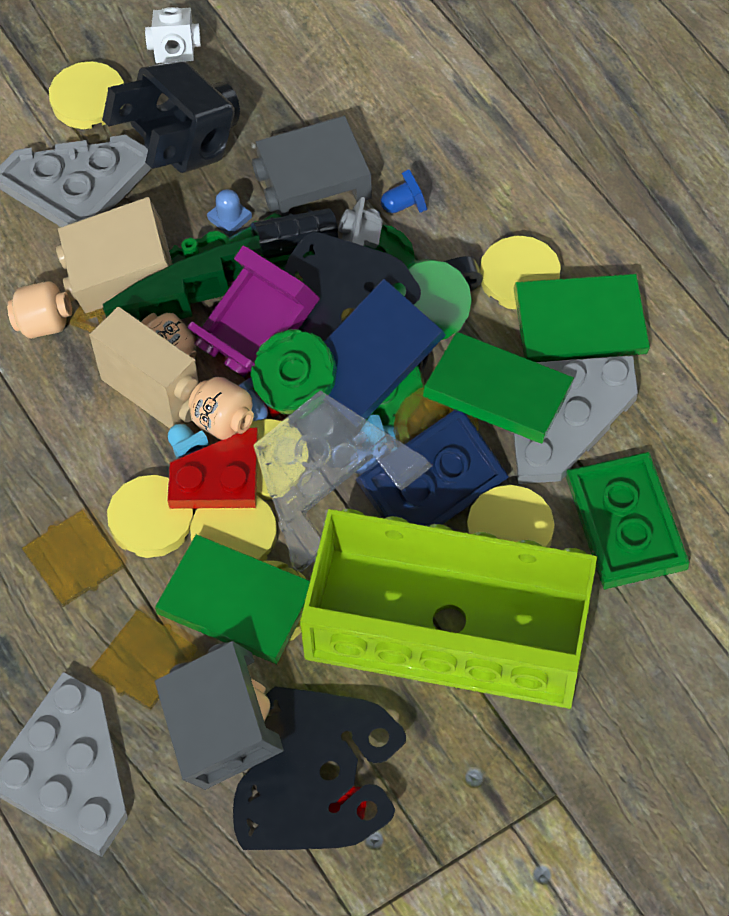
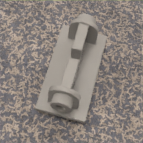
M361 197L352 210H345L340 220L338 231L343 233V240L375 249L379 244L383 220L380 217L379 211L375 209L363 210L365 198Z

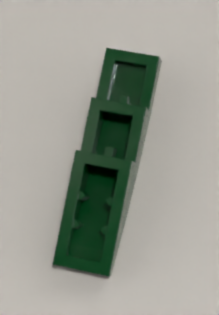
M259 236L215 247L176 262L138 281L103 303V311L106 318L117 307H120L140 322L152 313H155L157 316L164 313H174L179 319L193 317L192 303L224 296L229 289L228 282L235 281L243 270V267L234 259L243 245L264 258Z

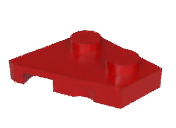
M257 427L249 428L242 434L237 433L227 439L218 441L170 462L167 498L169 509L256 508Z

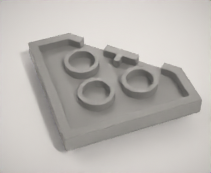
M127 135L110 137V142L87 145L86 140L55 144L54 150L32 152V148L17 149L0 165V190L58 226L64 227L112 210L150 171L151 167L145 163L148 149Z
M633 356L536 362L572 376L574 380L543 444L513 433L518 484L561 481L566 476V471L572 469V465L585 451L589 452L606 434L615 419L636 402L638 390Z
M63 672L0 760V798L103 857L128 819L105 706L100 692Z

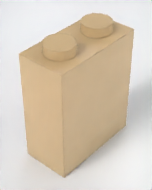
M149 197L58 228L61 245L56 246V252L62 267L67 269L68 277L63 278L64 287L70 300H77L86 314L102 309L103 303L138 281L172 265L161 218Z
M117 307L89 334L101 380L168 428L176 424L191 422V409L188 405L189 398L194 388L199 384L195 359L126 311Z

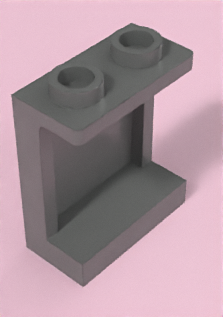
M345 116L255 141L257 158L252 159V166L257 181H265L267 186L264 189V195L270 212L277 211L281 217L289 216V209L350 190H352L356 202L361 197H364L365 200L372 199L371 173Z
M233 641L217 644L209 649L208 654L192 662L178 664L170 670L169 674L155 680L182 780L204 790L284 751L279 734L266 728L247 668L248 665L254 663L252 652Z

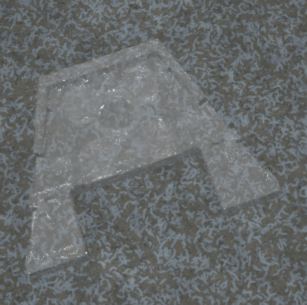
M322 391L317 392L254 444L269 496L272 497L278 514V525L280 531L284 533L290 552L291 566L300 573L315 562L321 540L320 533L306 516L307 511L372 458H375L400 490H404L433 466L425 457Z

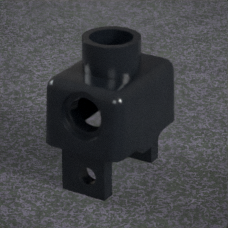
M177 61L141 67L136 81L108 87L102 121L109 127L130 122L132 127L144 138V146L148 149L145 163L152 169L171 164L180 173H185L222 160L230 129L237 124L240 117V105L238 97L230 85L225 82L210 84L187 62ZM164 93L169 99L163 104L157 105L160 95Z

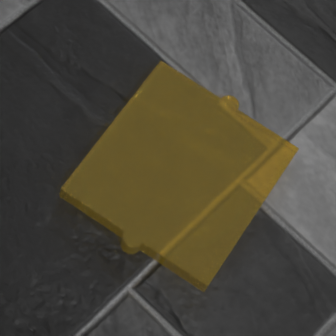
M83 510L57 526L50 525L48 532L22 547L26 557L63 607L89 590L96 591L98 584L124 568L121 560Z
M137 610L90 670L92 674L113 686L117 695L123 696L125 694L151 711L160 699L155 680L169 674L174 666L188 662L197 651V646L173 632L170 624L162 625Z

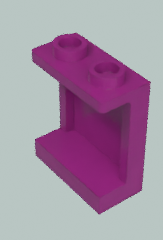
M243 245L234 258L243 267V270L204 325L200 327L191 321L187 329L198 337L194 343L196 346L213 358L220 352L227 357L224 364L245 378L248 372L251 373L252 365L255 366L256 353L260 346L274 334L290 329L298 330L320 298L303 282Z

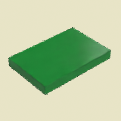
M637 274L515 282L514 296L524 358L534 362L643 355L648 353L650 346Z
M456 331L425 384L423 397L543 444L572 387L574 377Z
M649 452L566 471V480L591 554L597 556L596 569L603 590L688 570L690 563Z
M196 534L158 600L155 610L156 614L224 643L233 641L252 652L253 655L277 665L302 617L310 581Z

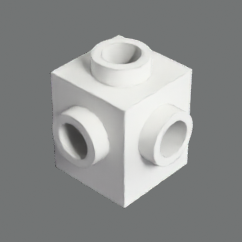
M169 7L162 10H153L152 27H145L147 50H154L155 62L194 61V47H201L199 23L192 24L191 8Z

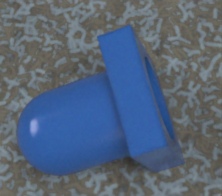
M410 169L402 172L405 183L386 191L381 198V206L388 213L400 212L414 204L419 213L427 210L422 191Z

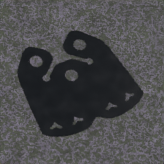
M315 231L306 235L297 244L284 268L285 272L295 278V272H298L301 278L304 279L301 282L320 298L298 330L309 334L312 333L320 337L323 342L341 325L343 311L348 308L356 309L369 295L368 291L364 289L366 282L374 283L373 290L383 279L391 285L401 283L406 288L404 297L413 305L421 297L419 284L406 265L398 258ZM313 244L315 255L303 258V255L310 251V245Z
M277 686L272 688L266 694L270 701V710L274 708V701L278 700L281 711L275 712L270 716L267 715L264 723L266 728L279 734L284 751L251 767L237 785L233 803V824L237 841L242 849L303 850L343 848L364 841L386 826L394 817L395 808L383 788L378 785L367 784L362 786L340 806V810L337 813H331L328 808L331 803H336L354 786L358 758L348 743L341 739V734L345 731H350L353 735L352 740L367 761L383 763L406 743V733L403 727L379 704L364 699ZM378 728L385 729L389 734L388 742L381 747H375L369 742L370 733ZM330 761L337 763L340 767L339 775L333 780H324L320 776L321 766ZM256 785L257 791L261 796L248 802V799L253 795L252 786ZM364 801H372L377 806V814L370 820H362L357 815V808ZM248 818L259 825L253 831L252 836H249L250 826L247 824Z

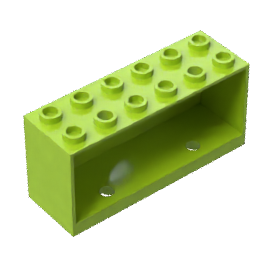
M328 509L300 621L304 658L309 661L571 709L597 556L588 555L583 550L577 548L560 550L543 547L541 544L531 540L514 542L498 539L496 536L486 532L469 534L453 531L451 528L440 524L423 526L408 523L399 517L391 516L383 519L366 516L354 509H343L341 511ZM443 609H455L463 614L466 625L459 633L437 630L433 624L435 615Z

